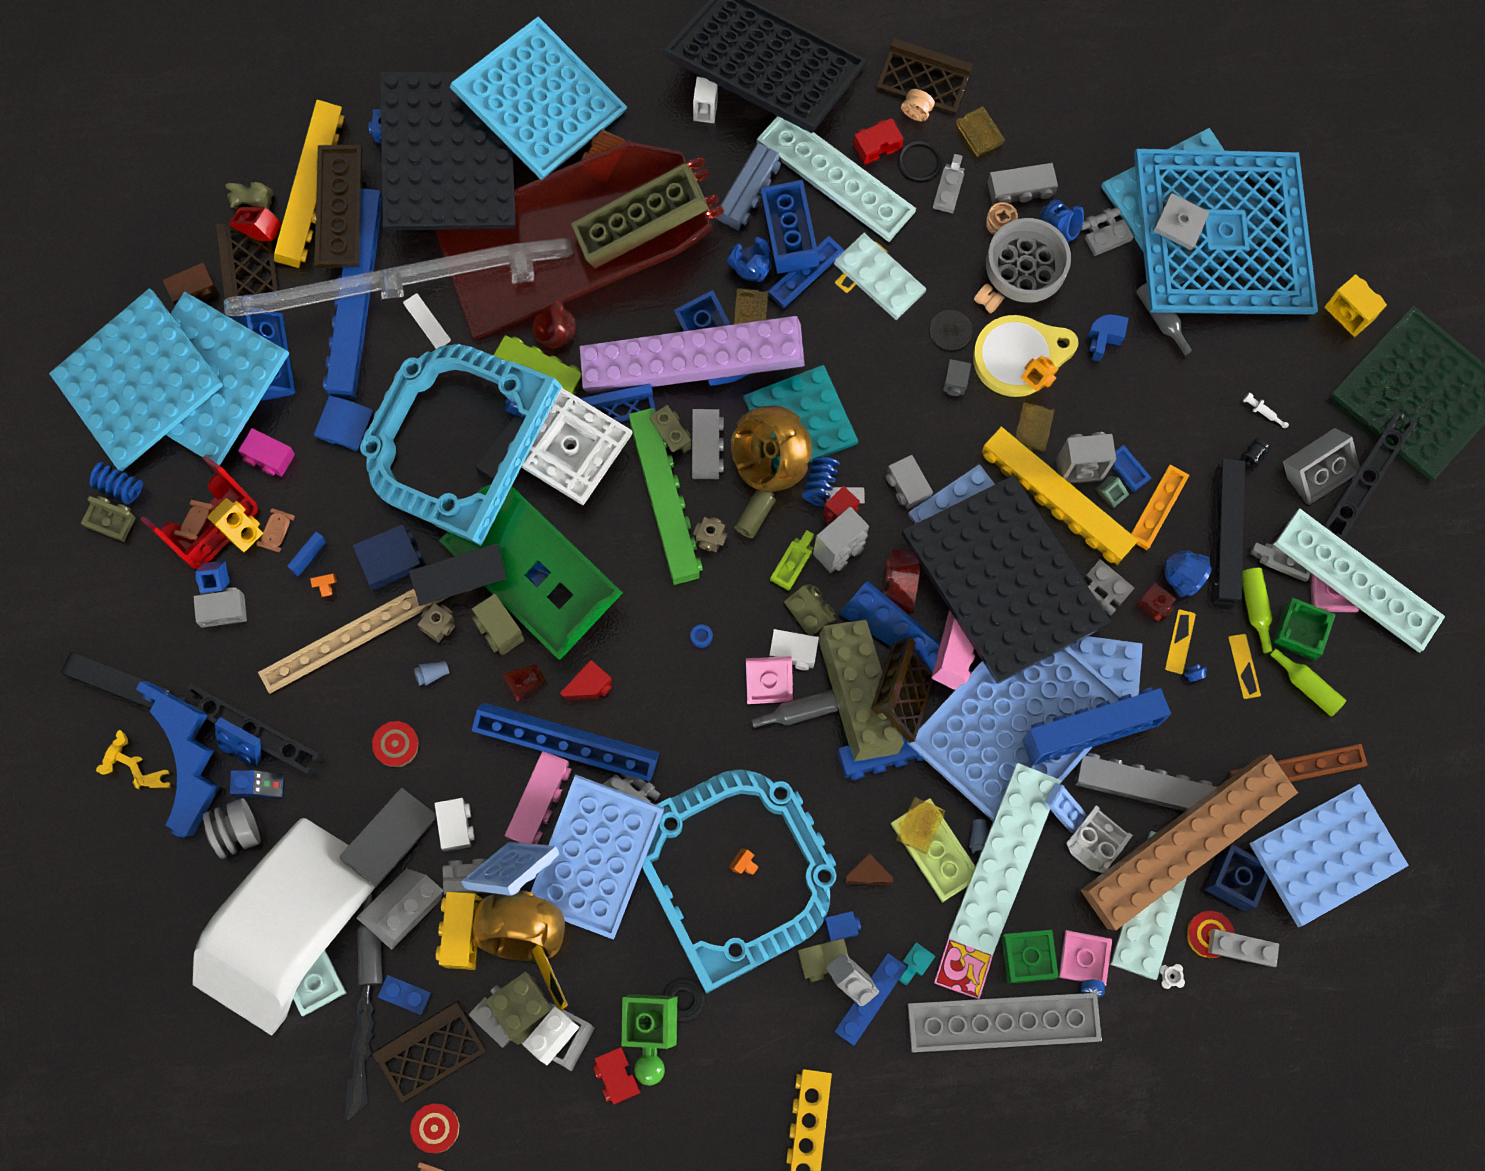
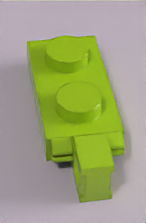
M806 530L801 540L796 538L791 542L772 574L770 581L788 591L791 590L812 554L813 547L810 546V543L814 538L813 533Z

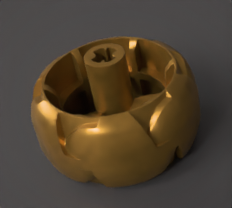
M777 405L763 406L750 410L738 420V427L733 432L731 438V454L740 476L751 487L762 491H779L794 486L805 476L808 470V462L812 456L811 438L807 429L800 422L801 418L792 410ZM780 457V464L776 473L771 468V459Z
M519 891L511 896L494 894L485 897L475 911L472 928L473 939L477 946L490 954L519 961H536L532 949L538 944L542 946L548 959L553 957L562 945L565 920L559 907L547 900L535 897L531 892Z

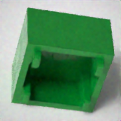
M1292 598L1284 606L1271 645L1315 661L1323 654L1336 614Z
M1052 930L1010 933L1001 936L1007 984L1054 980L1058 978Z

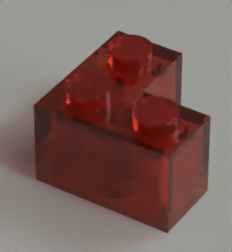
M892 549L891 557L886 559L885 581L889 582L888 588H884L883 594L904 612L913 613L920 575L919 561L912 551Z

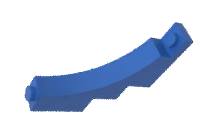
M140 681L136 690L143 693L142 698L154 703L149 712L165 731L176 762L177 790L174 805L165 826L171 828V833L180 838L193 836L203 819V814L207 812L220 788L218 784L201 775L214 752L213 749L195 740L207 714L151 682Z

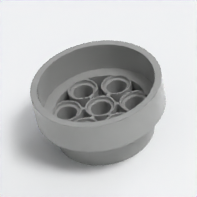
M1034 218L1017 219L1002 226L992 238L986 256V270L993 286L1004 296L1026 303L1042 301L1056 293L1062 286L1071 264L1070 248L1063 234L1053 225ZM1021 247H1027L1030 251H1024ZM1002 256H1008L1011 260H1005ZM1039 258H1046L1048 262H1043ZM1021 266L1027 267L1029 271L1022 270ZM1007 275L1011 280H1005L1002 276ZM1039 277H1044L1048 281L1043 282L1039 279ZM1021 286H1026L1029 290L1021 289Z

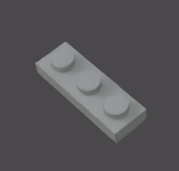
M1211 929L1208 953L1269 967L1277 966L1279 943Z

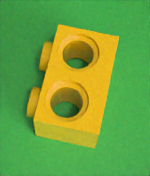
M225 498L207 518L236 547L245 552L263 534L258 528L260 523L251 515L247 517L243 513L246 509L238 501L233 503ZM230 513H233L232 517L227 520V516ZM247 527L246 531L241 534L242 530Z

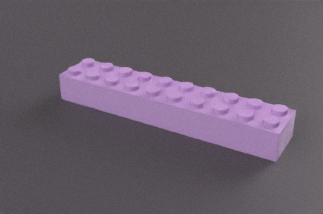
M797 316L580 346L583 389L589 395L603 394L651 384V387L805 366L801 324Z

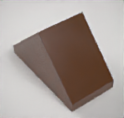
M871 854L863 859L844 879V884L891 885L893 883V877Z

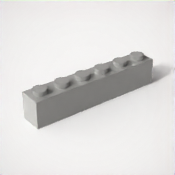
M1087 753L1078 763L1074 781L1076 786L1181 811L1188 810L1217 788L1212 786L1213 783L1209 781L1199 780V782L1190 781L1188 776L1176 775V777L1167 775L1168 772L1154 769L1152 772L1145 770V766L1138 764L1127 766L1123 765L1122 761L1118 759L1106 761L1100 759L1099 755Z

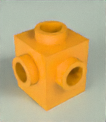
M1040 356L1036 360L1032 358L1024 367L1026 371L1020 378L1030 387L1039 391L1045 386L1047 388L1051 386L1056 379L1054 375L1058 368L1047 357Z

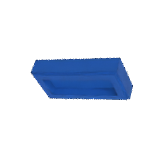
M1124 445L1115 451L1116 461L1112 468L1133 493L1152 479Z
M318 532L314 533L288 564L287 567L294 575L298 577L326 544L323 536Z

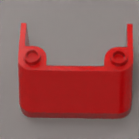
M205 455L203 460L216 472L208 483L209 491L215 496L209 503L214 506L212 510H209V514L227 498L233 503L238 501L246 509L243 513L247 517L250 515L254 517L258 511L256 502L219 464ZM230 513L227 516V520L232 517L233 513ZM144 516L140 519L165 544L195 569H198L203 563H208L230 541L208 518L197 535V540L175 536V530L180 531L181 528L175 522H168L158 529Z

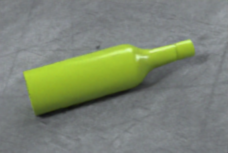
M1262 568L1247 569L1242 571V588L1251 625L1259 632L1263 653H1269L1273 651L1269 635L1272 613Z
M1277 648L1270 654L1287 670L1290 681L1331 717L1347 701L1308 666L1292 662Z

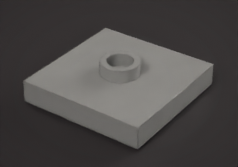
M1171 193L1153 231L1192 250L1210 212Z

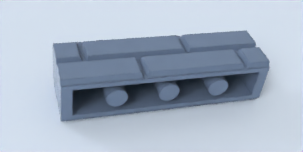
M760 143L756 144L717 210L718 221L728 224L736 230H739L742 224L746 225L751 217L749 212L752 207L757 208L761 200V196H759L761 188L770 186L771 175L773 173L777 174L780 169L781 162H779L780 154L778 152L768 149V147Z

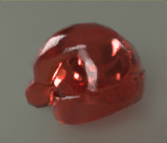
M555 302L551 308L542 309L537 314L533 324V334L536 341L548 348H559L567 344L572 339L576 329L575 318L571 312L564 309L560 302Z

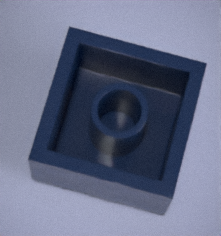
M1231 844L1219 852L1204 890L1246 912L1257 907L1268 880V875L1258 858Z

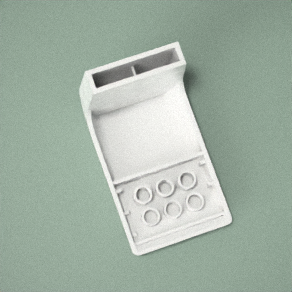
M305 818L299 819L220 906L204 928L194 951L193 986L268 1034L273 1035L286 1019L295 991L307 971L375 888L373 884L340 859V855L349 845Z

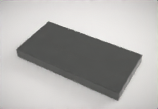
M401 788L340 855V859L377 887L435 822L437 816L428 807Z

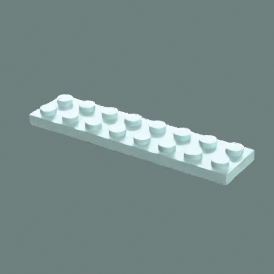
M779 116L757 139V143L780 154L779 160L888 242L892 240L916 211L914 206L814 132L810 133Z
M1301 509L1295 512L1273 544L1417 652L1425 649L1445 618L1443 614Z
M1016 762L948 938L993 955L1050 811L1044 802L1055 783H1061L1060 779Z

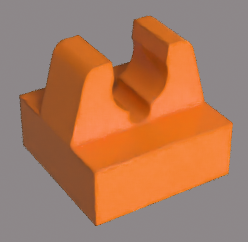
M335 573L310 579L312 587L319 586L322 597L333 594L331 583L337 582Z
M741 848L728 868L738 874H742L745 871L748 874L754 875L758 866L751 861L754 854L748 849Z

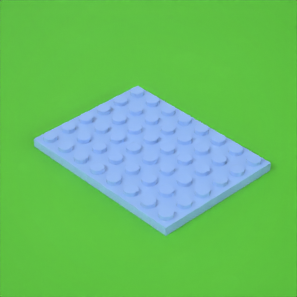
M1070 647L1059 651L999 684L995 682L984 663L981 662L970 674L968 681L965 684L962 683L918 730L915 741L907 743L986 816L994 821L1016 762L1060 779L1062 782L1091 749L1087 748L1031 766L1022 742L1027 731L1031 729V725L1041 721L1047 724L1053 722V718L1064 714L1070 717L1075 715L1074 712L1083 708L1092 710L1097 708L1096 705L1105 701H1109L1110 704L1118 702V698L1124 695Z

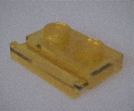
M984 107L965 115L961 119H957V126L977 157L983 152L986 153L1004 144L1005 139Z
M737 289L734 324L766 320L768 291L758 292V290Z
M1024 402L1015 438L1028 449H1036L1044 453L1054 410H1048L1045 407Z
M914 797L896 841H900L911 848L927 854L946 811Z

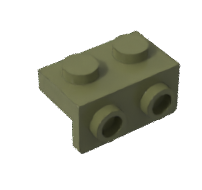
M668 405L650 415L651 422L671 452L681 449L683 453L691 450V441L693 439L687 429H683L678 415L675 411L672 412Z
M89 496L87 501L90 503V506L81 525L124 542L135 521V517L130 512L131 509L122 504L114 506L110 504L108 499L97 496V498Z
M811 584L802 586L784 603L807 635L815 636L822 630L823 626L837 621V618L834 616L835 611L821 598L820 590Z

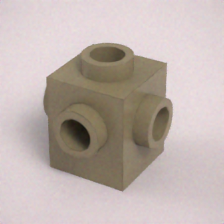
M704 517L702 523L698 522L694 531L696 545H699L700 548L706 551L712 550L717 552L719 546L724 545L728 533H725L723 522L714 517H710V519Z
M434 603L431 608L427 607L424 610L418 627L422 632L439 643L444 635L448 636L454 629L455 620L452 616L453 612L444 605L439 607Z

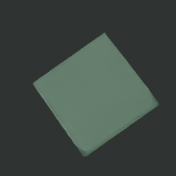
M1114 476L1108 477L1095 489L1111 508H1115L1129 495L1119 477Z

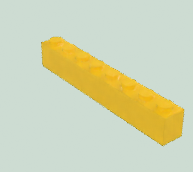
M316 100L274 252V262L299 268L301 261H306L308 250L305 249L306 242L310 243L314 230L310 229L311 223L316 224L318 145H337L339 134H336L337 127L342 128L344 116L341 115V106Z
M1000 427L984 445L982 453L988 462L995 463L1000 467L1001 472L1006 477L1014 475L1025 492L1031 493L1038 504L1049 508L1055 518L1067 523L1073 533L1080 534L1085 538L1086 543L1091 548H1097L1103 553V557L1108 562L1118 565L1138 542L1133 535L1003 427Z

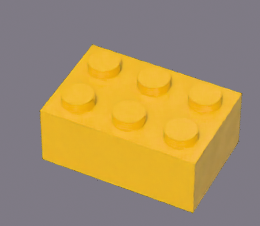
M447 892L446 898L443 897L441 911L444 912V920L439 924V936H442L441 946H437L436 960H439V965L453 969L475 970L478 946L473 939L472 928L475 911L483 900L478 895L473 893Z

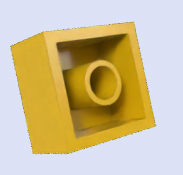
M1354 275L1336 291L1325 308L1356 337L1375 320L1387 304L1379 294H1376L1368 286L1364 279Z

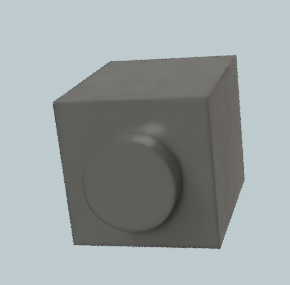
M950 359L943 391L952 396L964 395L967 389L971 363Z

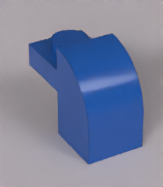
M1109 314L1101 316L1093 323L1087 335L1088 339H1092L1089 351L1093 352L1091 360L1100 362L1106 343L1119 346L1122 344L1128 324L1127 317Z

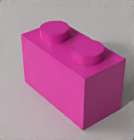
M253 428L238 450L245 463L251 466L257 464L263 467L262 470L271 476L277 474L282 477L295 456L291 447Z

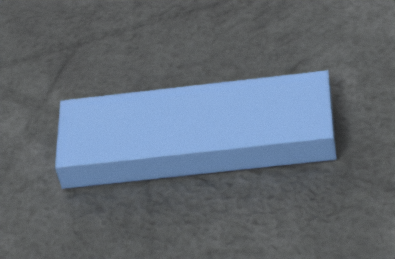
M1055 783L1044 803L1068 831L1074 834L1087 817V814L1063 785Z

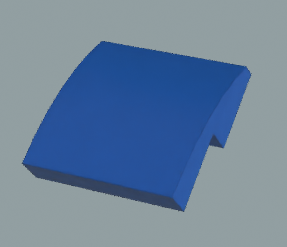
M329 395L313 436L331 444L337 443L357 451L373 410Z

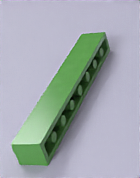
M651 408L630 413L629 422L673 585L699 579V571L703 569L700 558H695L693 551L697 550L694 537L689 536L688 529H691L689 517H684L682 511L686 507L683 496H678L677 488H680L678 477L672 474L671 468L674 467L672 455H667L665 448L668 446L650 420V415L655 413V409Z

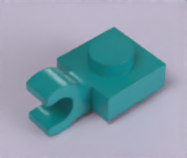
M916 942L902 961L907 968L899 981L906 986L915 973L922 976L935 958V955Z

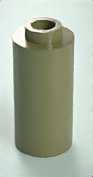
M757 489L734 528L742 535L754 538L776 501L773 497L774 494L770 491Z

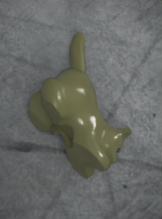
M252 182L250 187L236 183L225 184V187L231 190L227 194L231 204L230 208L234 207V210H237L240 205L247 204L251 207H266L269 210L274 192L268 186L259 182Z

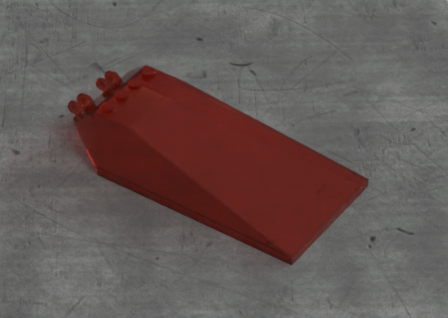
M628 140L547 175L543 180L538 179L515 189L516 229L435 230L473 339L476 341L674 257L697 244L713 230L709 219L722 215L724 212L723 207L717 206L704 211L597 268H594L586 260L571 223L684 163L691 170L698 169L704 165V158L698 157L687 162L682 151L635 143ZM707 169L694 172L697 181L707 178L710 174ZM713 194L705 197L708 207L719 202L718 195Z

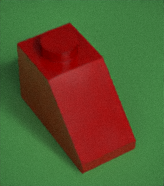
M239 207L229 225L258 241H272L277 237L282 223L266 207Z
M591 660L560 692L561 698L564 701L598 699L600 695L604 697L612 688V678Z

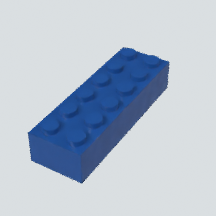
M1152 687L1140 691V695L1134 697L1131 694L1124 695L1118 698V702L1110 704L1109 701H1105L1096 705L1097 708L1092 710L1083 708L1074 712L1075 715L1070 717L1064 714L1053 718V722L1045 724L1044 721L1031 725V729L1027 731V734L1022 739L1031 766L1160 726L1171 715L1162 689L1153 690Z

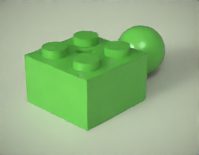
M640 994L624 996L622 1000L621 1046L643 1047V1054L635 1063L634 1074L641 1084L647 1086L655 1085L661 1081L665 1072L664 1063L657 1056V1048L668 1049L675 1046L677 1042V996Z

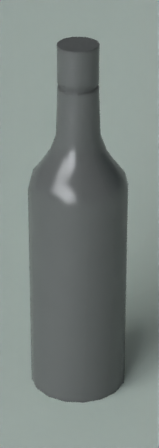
M1145 283L1136 293L1149 311L1147 283ZM1150 313L1162 333L1171 336L1184 355L1192 351L1181 333V321L1176 313Z
M830 689L782 703L772 713L751 719L753 728L771 723L791 725L836 712L838 707L834 693Z
M370 894L363 902V910L373 902V894ZM360 923L357 928L358 985L382 984L381 940L364 924Z

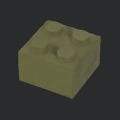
M493 594L472 608L475 615L472 617L475 622L474 624L481 634L486 632L485 638L494 653L499 651L503 656L524 641L520 628L496 594Z
M524 972L486 999L509 1039L518 1045L532 1034L553 1009L535 979L527 972Z

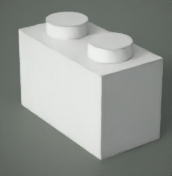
M697 77L693 99V121L714 123L718 102V85L704 77Z
M774 629L769 657L791 656L792 665H795V668L809 670V668L814 667L819 637Z
M463 798L436 802L435 809L441 849L447 852L472 847L471 841L475 840L473 826L469 827L468 818L471 817L470 804H465Z
M554 1007L522 1045L537 1059L548 1065L579 1029V1026L561 1010Z

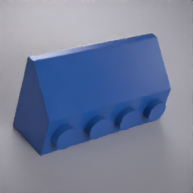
M713 290L674 310L684 331L730 325ZM749 374L707 380L712 386L735 382Z
M244 307L231 317L236 322L288 351L282 313ZM289 355L264 393L261 401L295 394Z

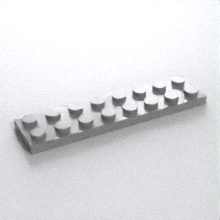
M1097 993L907 1004L911 1053L1102 1041Z

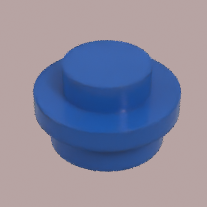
M1195 664L1187 667L1188 671L1184 673L1185 677H1188L1189 682L1205 678L1207 676L1205 673L1207 668L1206 666L1201 667L1200 664Z

